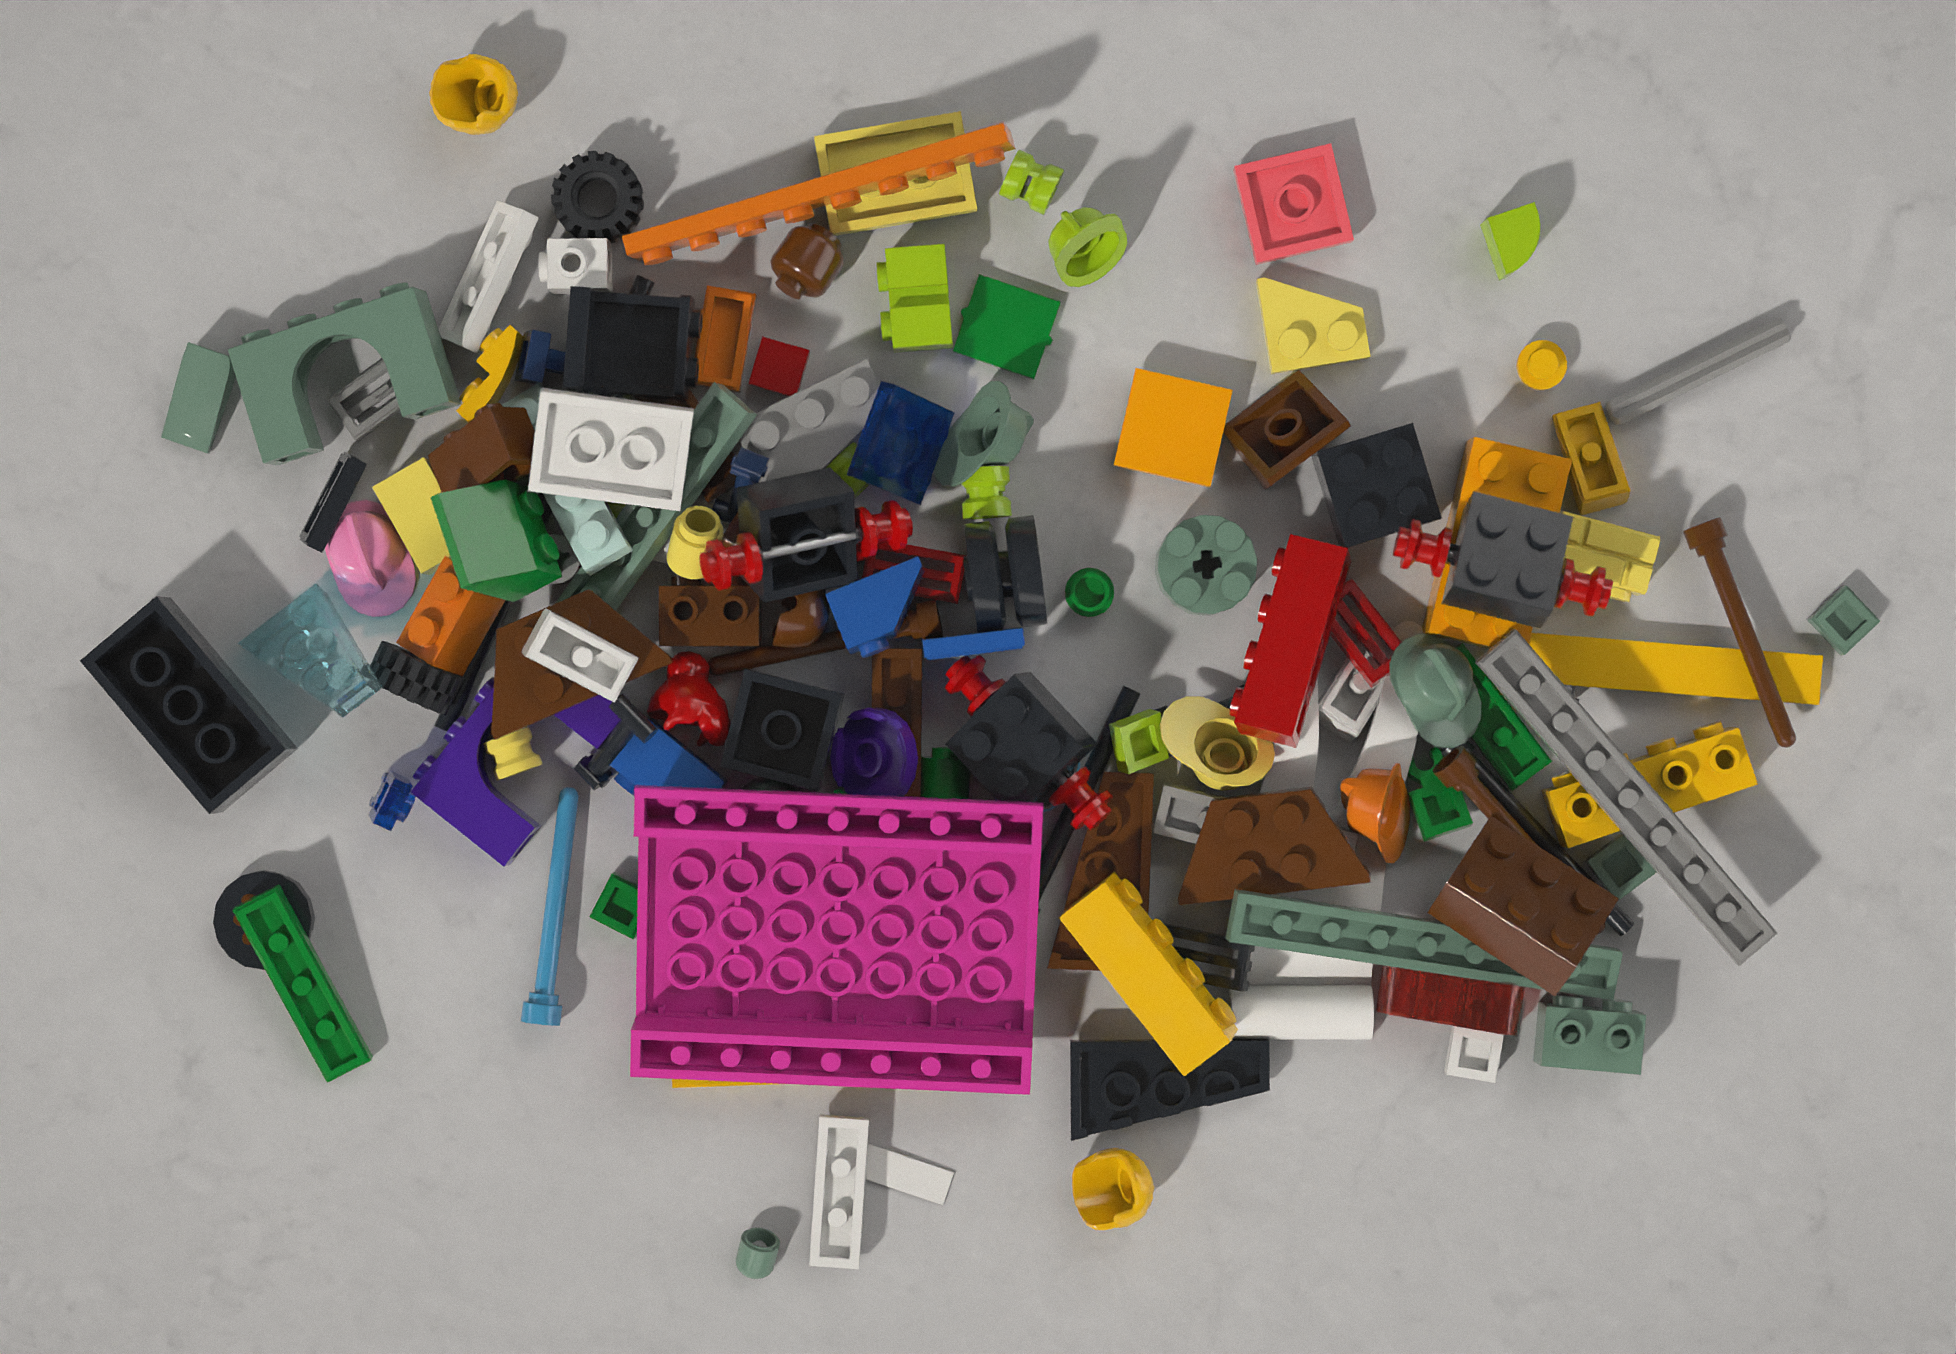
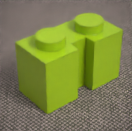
M945 244L885 248L886 261L876 262L879 292H889L890 311L880 312L882 340L892 341L894 353L953 348Z

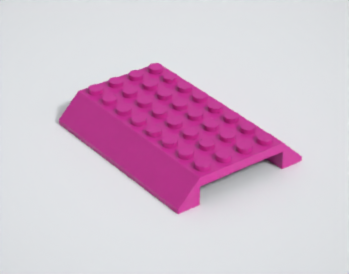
M635 785L634 837H638L636 1017L631 1028L630 1077L1030 1095L1043 803Z

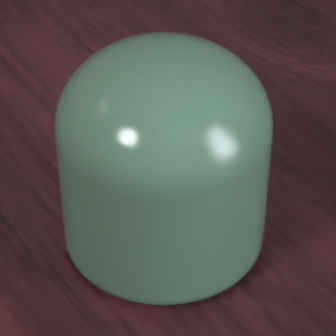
M756 1227L745 1230L741 1235L736 1255L738 1270L744 1276L752 1279L765 1278L771 1274L780 1247L779 1238L773 1232L764 1228ZM760 1240L763 1241L767 1247H759L752 1243Z

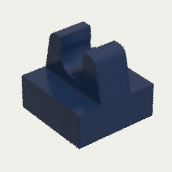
M533 329L523 333L515 381L538 384L543 383L544 372L563 375L566 352L549 349L551 333Z

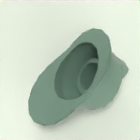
M990 381L984 385L973 398L969 407L949 428L941 440L935 454L933 470L936 480L943 486H956L965 482L981 466L1006 465L1013 461L1020 452L1025 437L1034 423V418L1028 411L1011 401L1008 387L1001 381Z
M1417 634L1405 639L1394 650L1390 660V680L1414 728L1425 741L1436 747L1454 748L1464 744L1476 732L1481 720L1482 704L1477 687L1473 682V671L1468 659L1460 650L1452 647L1447 641L1435 635Z

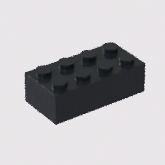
M161 596L153 598L80 660L83 666L208 814L224 812L298 749L172 598Z

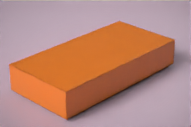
M707 285L703 305L701 338L697 340L695 358H699V386L711 387L715 382L724 385L730 391L741 392L757 298L756 293Z

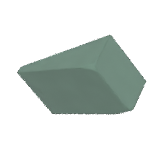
M190 342L187 343L161 438L207 454L210 453L236 379L230 356Z

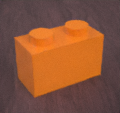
M444 556L396 643L433 667L463 676L505 600L462 589L451 558Z

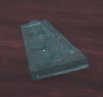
M317 583L238 643L249 654L263 661L275 672L289 679L342 718L383 688L329 596Z

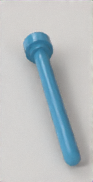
M572 787L562 789L558 799L534 992H529L528 1001H523L521 1022L549 1026H560L563 1006L558 1005L559 995L554 994L579 800L578 792Z

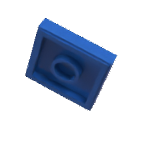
M1023 628L922 640L924 658H927V660L1023 649V646H1025Z

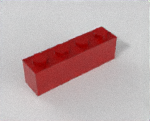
M1293 534L1289 536L1286 549L1278 548L1272 566V576L1277 577L1272 595L1264 594L1259 608L1258 622L1263 623L1259 640L1250 641L1244 659V669L1249 670L1245 687H1237L1231 701L1230 716L1235 717L1234 723L1240 734L1297 748L1331 634L1332 625L1352 563L1348 548Z

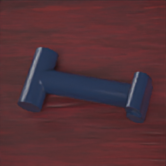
M743 447L740 448L738 454L734 455L730 473L736 475L730 503L716 498L712 510L719 516L720 521L727 524L731 523L738 512L737 487L759 483L761 478H764L767 473V465L770 458Z

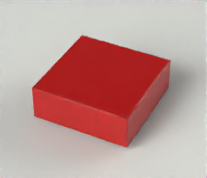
M762 336L748 384L785 396L798 393L811 351Z

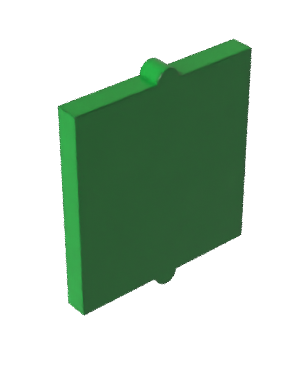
M979 274L968 308L961 310V316L964 319L953 352L1034 380L1045 347L1052 344L1053 340L1050 333L1061 302Z

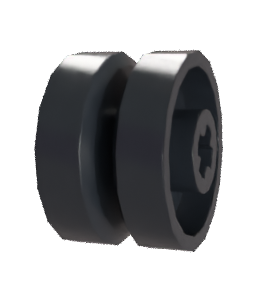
M1034 515L1008 518L1005 524L1007 550L998 551L995 527L989 521L964 524L968 556H963L969 602H974L978 633L1003 630L1007 622L1004 598L1013 597L1016 621L1022 627L1047 624Z

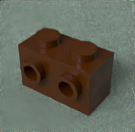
M501 403L489 404L478 409L474 414L475 418L463 428L448 433L443 438L444 443L427 455L441 492L501 480L517 483L531 472L535 430L526 408L503 407Z
M673 576L671 577V586H659V646H762V600L743 580L742 576L732 577L730 587L721 591L717 590L715 586H701V579Z

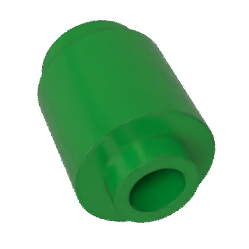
M932 747L931 756L921 757L920 798L969 800L970 770L948 747Z

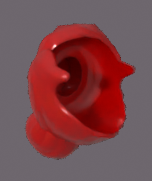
M692 651L679 652L672 657L673 663L667 665V680L650 698L646 713L653 719L666 721L663 727L667 731L677 724L699 726L701 735L697 746H703L708 741L714 746H723L729 733L731 720L725 700L708 681L710 667L707 661L698 653Z

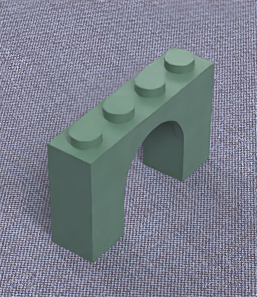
M407 282L390 285L379 291L380 298L363 303L362 298L346 300L333 306L335 312L333 314L318 319L316 314L302 315L287 321L289 329L271 334L270 329L251 332L241 337L243 344L227 349L264 464L282 465L324 451L309 403L307 384L311 368L316 359L325 349L339 341L362 339L376 349L387 367L402 417L417 420L462 405L426 291L416 287L409 288Z

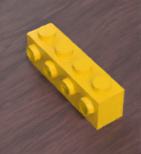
M1721 721L1693 729L1695 738L1676 744L1674 737L1645 746L1648 754L1629 760L1674 813L1758 785L1739 727L1723 728ZM1570 771L1552 777L1553 786L1541 790L1558 842L1562 847L1571 848L1620 831Z
M1113 872L1070 905L1059 919L1182 1075L1185 1076L1232 1041L1238 1031L1234 1024L1236 1017L1223 999L1219 997L1214 999L1203 985L1205 978L1199 967L1189 958L1183 960L1172 946L1174 939L1168 928L1159 919L1155 918L1152 920L1140 905L1143 902L1142 897L1135 886L1127 879L1121 881Z

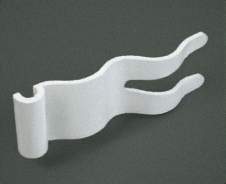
M1412 621L1400 622L1393 628V631L1402 642L1409 637L1423 634L1422 628ZM1389 648V653H1388L1387 658H1388V659H1391V658H1392V655H1393V652H1392L1391 649ZM1390 675L1388 677L1385 676L1383 679L1378 704L1366 741L1349 778H1356L1361 770L1364 769L1391 770L1395 763H1400L1401 775L1405 783L1418 732L1395 693ZM1317 681L1297 748L1273 742L1274 761L1271 770L1263 777L1259 793L1303 787L1313 788L1319 742ZM1340 797L1335 809L1328 814L1338 826L1348 828L1346 820L1347 810L1343 807ZM1359 834L1355 853L1363 865H1366L1371 872V883L1272 895L1381 911L1386 861L1381 855L1378 844ZM1255 946L1254 952H1251L1250 955L1252 968L1247 973L1246 981H1249L1248 991L1241 992L1229 989L1231 1010L1236 1017L1234 1024L1238 1028L1233 1039L1372 1040L1374 1000L1371 986L1373 964ZM1233 949L1232 957L1237 958L1238 950ZM1231 968L1229 977L1234 978L1235 969Z

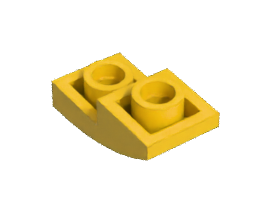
M511 325L504 331L499 327L496 328L480 345L479 350L482 354L476 362L490 375L484 381L480 377L476 378L459 397L463 404L456 411L468 423L475 418L474 414L478 409L499 402L514 374L519 360L523 335Z

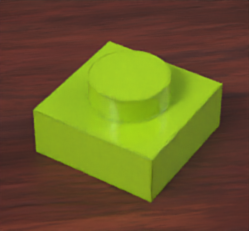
M1147 709L1109 724L1118 771L1131 774L1169 758L1168 750L1161 738V712Z

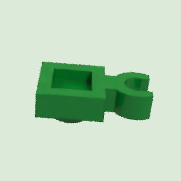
M1437 747L1431 748L1429 751V757L1432 761V768L1430 770L1422 771L1418 769L1412 757L1407 774L1420 787V789L1409 792L1408 796L1424 842L1471 827L1473 824L1462 791L1457 792L1453 787H1445L1433 773L1434 767L1443 758L1442 753Z

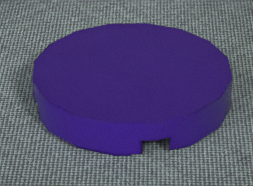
M866 708L852 712L846 718L849 720L845 723L844 727L838 728L832 742L830 759L833 777L838 787H844L846 793L851 795L903 797L907 794L915 778L918 762L915 738L907 722L894 711L882 708Z

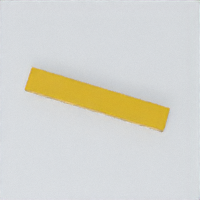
M1531 633L1529 645L1564 685L1760 701L1740 649ZM1763 651L1784 703L1819 705L1823 655Z

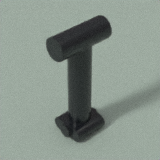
M624 694L618 696L615 703L612 702L609 706L620 721L597 752L589 757L584 756L574 767V770L593 790L599 787L604 788L614 777V774L609 770L610 764L634 734L643 743H646L658 731Z

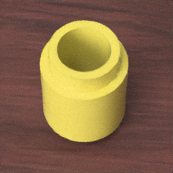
M692 506L685 509L676 518L667 552V563L672 571L679 576L688 579L704 578L700 568V554L705 552L707 541L719 539L722 542L724 534L723 526L716 512L704 506Z

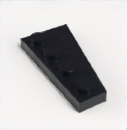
M1155 1039L1070 1040L1071 1141L1108 1130L1113 1131L1129 1127L1132 1124L1159 1117L1165 1118L1180 1114L1183 1111L1198 1107L1212 1106L1270 1091V1041L1268 1039H1232L1229 1044L1185 1076L1182 1075Z

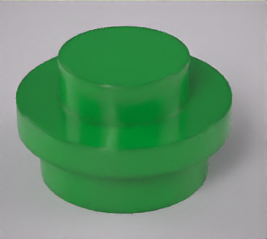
M1083 568L1076 571L1068 579L1065 587V599L1068 606L1076 614L1084 617H1095L1104 613L1111 606L1114 599V586L1110 577L1105 572L1097 568Z

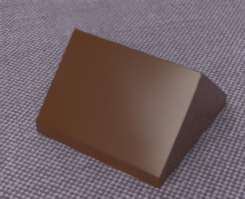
M1298 370L1227 422L1224 426L1223 435L1263 489L1266 490L1350 428L1351 424L1316 386Z

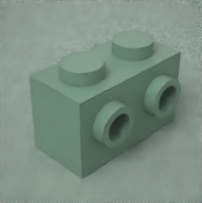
M1559 994L1553 996L1552 1003L1538 1002L1534 1062L1545 1067L1641 1075L1646 1015L1637 1010H1632L1633 1002L1602 999V1007L1582 1006L1583 997Z

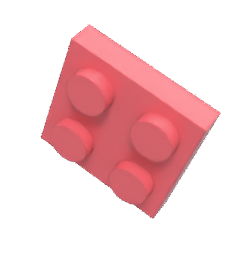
M1331 143L1234 166L1233 171L1256 265L1353 242L1354 237Z

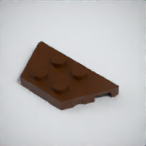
M591 589L546 607V609L638 657L626 683L673 663L671 656L658 647ZM544 609L497 629L491 728L494 740H498L599 696V694L539 664L522 653L523 647Z
M1312 787L1215 798L1211 800L1178 896V904L1187 905L1233 899L1234 889L1272 895L1371 883V872L1360 861L1347 842V837L1338 824L1332 820L1325 809V805Z

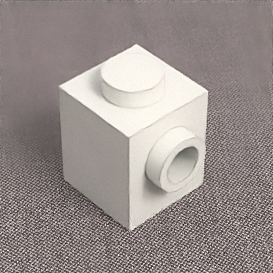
M607 238L547 239V252L539 253L538 267L540 282H547V289L554 295L570 294V286L591 287L593 291L613 293L612 244Z

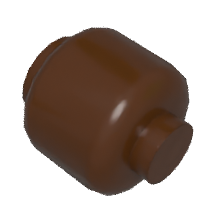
M810 223L807 227L795 226L792 228L770 260L771 269L778 278L775 282L776 286L783 293L797 300L803 295L812 298L822 296L826 293L844 265V257L840 251L842 247L840 240L828 229L815 223Z

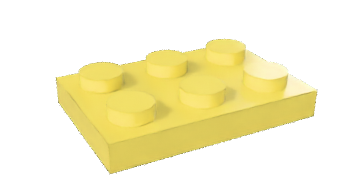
M961 111L818 135L814 136L820 175L825 176L965 133ZM970 163L957 166V174L942 180L928 181L927 176L908 181V189L895 194L880 195L879 190L860 195L862 202L848 208L834 210L832 204L826 205L830 232L838 236L977 212Z

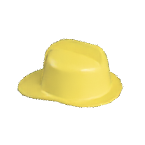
M1186 696L1173 701L1163 713L1160 722L1161 738L1169 753L1181 763L1193 769L1198 779L1212 789L1220 791L1234 790L1263 779L1271 770L1275 757L1273 742L1240 734L1234 723L1235 717L1230 716V710L1210 699L1200 696Z

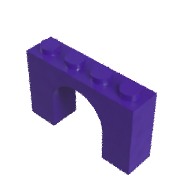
M491 677L475 696L474 700L480 705L468 720L464 716H460L444 735L443 739L449 744L437 758L430 754L415 771L412 778L418 783L410 793L505 867L512 864L541 825L502 795L495 788L487 774L483 743L487 742L492 728L494 677ZM601 695L554 715L596 749L601 747L620 721L609 708L613 701Z

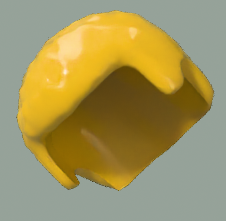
M469 54L463 58L448 60L440 64L433 74L429 96L433 112L440 122L459 132L480 135L493 133L507 122L517 105L518 90L514 76L505 65L499 63L496 59L483 55Z
M1108 1148L1098 1151L1078 1162L1072 1173V1193L1075 1206L1082 1220L1088 1227L1094 1230H1109L1130 1226L1142 1219L1151 1206L1154 1192L1153 1179L1144 1161L1131 1151L1120 1148Z

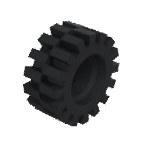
M587 151L588 155L583 157L578 154L572 157L573 162L568 166L564 163L559 169L561 172L559 178H554L552 184L554 195H551V203L555 208L554 213L564 228L575 238H607L611 244L616 243V238L630 234L629 229L633 225L637 226L641 219L639 217L640 210H644L642 185L629 165L622 159L616 158L614 154L608 152L598 154L597 151ZM593 180H605L611 183L617 193V201L610 213L601 217L587 215L582 211L579 204V195L582 188Z
M383 640L365 675V678L370 682L390 691V693L443 715H447L464 680L463 677L433 667L408 650Z

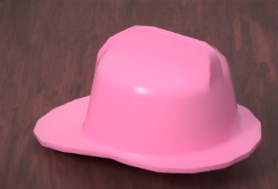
M369 500L355 501L347 504L325 547L337 587L346 603L358 613L372 617L391 615L403 608L413 595L416 583L413 560L382 504Z

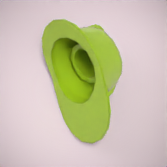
M1089 207L1076 209L1071 213L1063 211L1060 214L1061 220L1053 228L1048 239L1054 265L1060 279L1067 286L1081 287L1091 284L1104 277L1124 255L1128 242L1121 218L1116 214L1104 215L1099 210Z

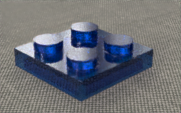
M881 380L847 475L901 499L921 505L926 490L930 485L942 446L948 436L949 427L955 412L898 385Z

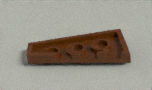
M1103 772L1097 793L1106 790L1110 792L1113 797L1107 805L1112 809V812L1093 830L1090 831L1088 828L1086 830L1063 912L1115 872L1121 881L1127 879L1135 886L1143 900L1140 905L1149 915L1154 773L1133 772L1126 774L1123 772ZM1060 920L1047 969L1100 971Z

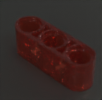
M1383 965L1375 1011L1416 1020L1517 1036L1525 987Z

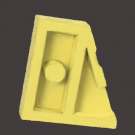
M1265 277L1256 280L1271 374L1369 359L1371 357L1362 307Z

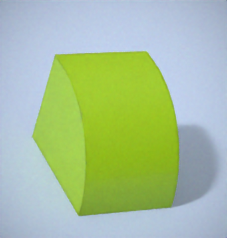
M1535 202L1488 217L1480 224L1499 281L1510 276L1523 266L1537 247L1540 237V218Z

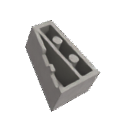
M865 359L757 412L756 418L739 441L743 448L770 458L767 465V473L764 478H761L760 482L824 469L853 442L856 443L890 410V406L868 360Z

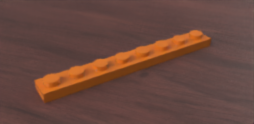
M1002 122L622 236L626 255L638 261L643 260L644 265L659 264L673 258L672 251L690 246L691 251L710 249L720 244L719 237L737 232L740 238L749 237L765 232L767 230L766 223L784 218L787 224L810 219L814 216L813 209L832 204L834 210L857 205L862 202L860 195L879 190L880 195H890L904 191L909 188L908 181L924 176H927L928 181L949 178L957 174V166L974 161L976 167L993 165L1005 159L1004 152L1015 149L1011 130Z

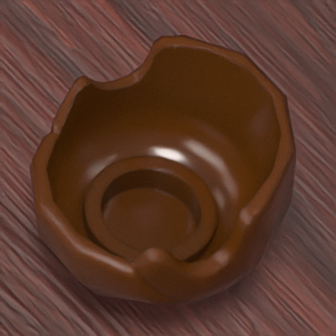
M825 589L787 597L782 600V606L789 611L780 614L778 623L773 628L772 644L774 646L806 647L819 640L826 629L830 613Z

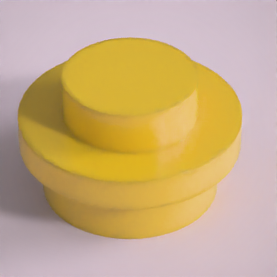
M1537 340L1526 345L1519 353L1516 363L1517 373L1522 382L1532 389H1550L1561 382L1565 376L1567 359L1563 350L1557 344L1548 340Z

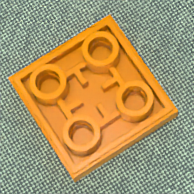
M1135 368L1113 466L1210 488L1233 390Z

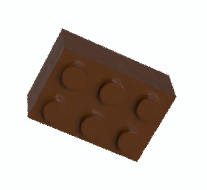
M1490 816L1427 913L1553 996H1556L1577 968L1619 898Z

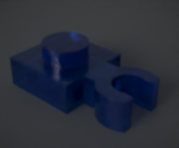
M390 770L389 773H383L379 790L375 797H371L369 806L372 807L369 813L372 823L389 831L392 830L396 820L402 823L406 820L416 798L414 794L410 793L413 788L410 780Z

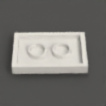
M541 388L528 491L680 511L694 409Z

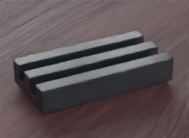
M347 452L341 453L299 535L300 540L306 546L323 553L367 466L359 458Z
M1163 923L1175 938L1238 950L1237 958L1172 945L1184 959L1189 958L1198 962L1235 969L1234 978L1201 971L1205 978L1203 984L1241 992L1248 991L1249 981H1246L1247 973L1252 968L1250 955L1251 952H1254L1255 946L1229 942L1225 935Z

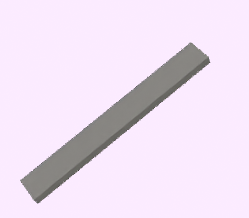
M1512 629L1475 661L1735 964L1741 966L1778 934L1516 629Z

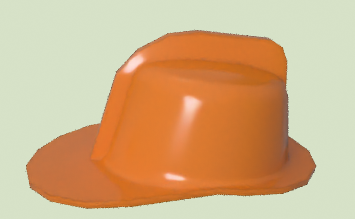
M1395 763L1391 770H1361L1356 778H1345L1340 785L1341 802L1347 810L1346 820L1348 828L1376 842L1386 863H1395L1399 859L1405 847L1409 831L1410 801L1401 775L1400 763Z

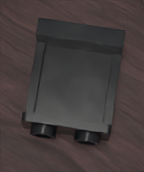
M570 286L563 386L569 391L580 392L588 387H593L594 390H597L604 385L609 394L621 393L622 395L688 400L689 388H697L699 358H691L692 339L701 338L703 309L695 308V300L691 295L667 297L593 291L591 287Z

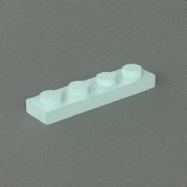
M540 383L502 404L503 407L526 408L535 431L541 388H544ZM543 493L581 566L590 576L633 551L607 501Z

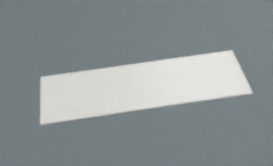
M868 1144L865 1179L944 1205L954 1172Z

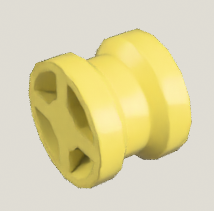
M529 727L498 740L492 739L483 743L486 753L493 756L496 764L493 771L496 781L543 765L540 755L534 753L530 745L533 736Z

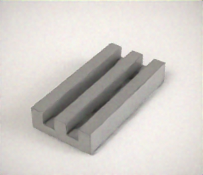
M383 359L326 400L354 440L358 442L400 412L397 399L395 398L358 426L354 421L394 392L391 380L347 411L343 406L345 402L388 372Z

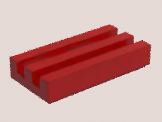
M887 542L878 544L877 550L954 563L953 573L923 568L924 575L922 578L951 583L950 592L918 587L915 597L958 604L964 574L963 556L967 555L909 544L904 549L895 551ZM876 552L874 556L865 558L862 579L873 575L874 569L885 570L900 563L876 559Z
M1351 578L1345 583L1337 613L1379 667L1374 669L1335 619L1330 636L1372 688L1382 678L1390 675L1389 663L1391 659L1386 657L1343 602L1342 598L1347 595L1351 598L1393 653L1402 641Z

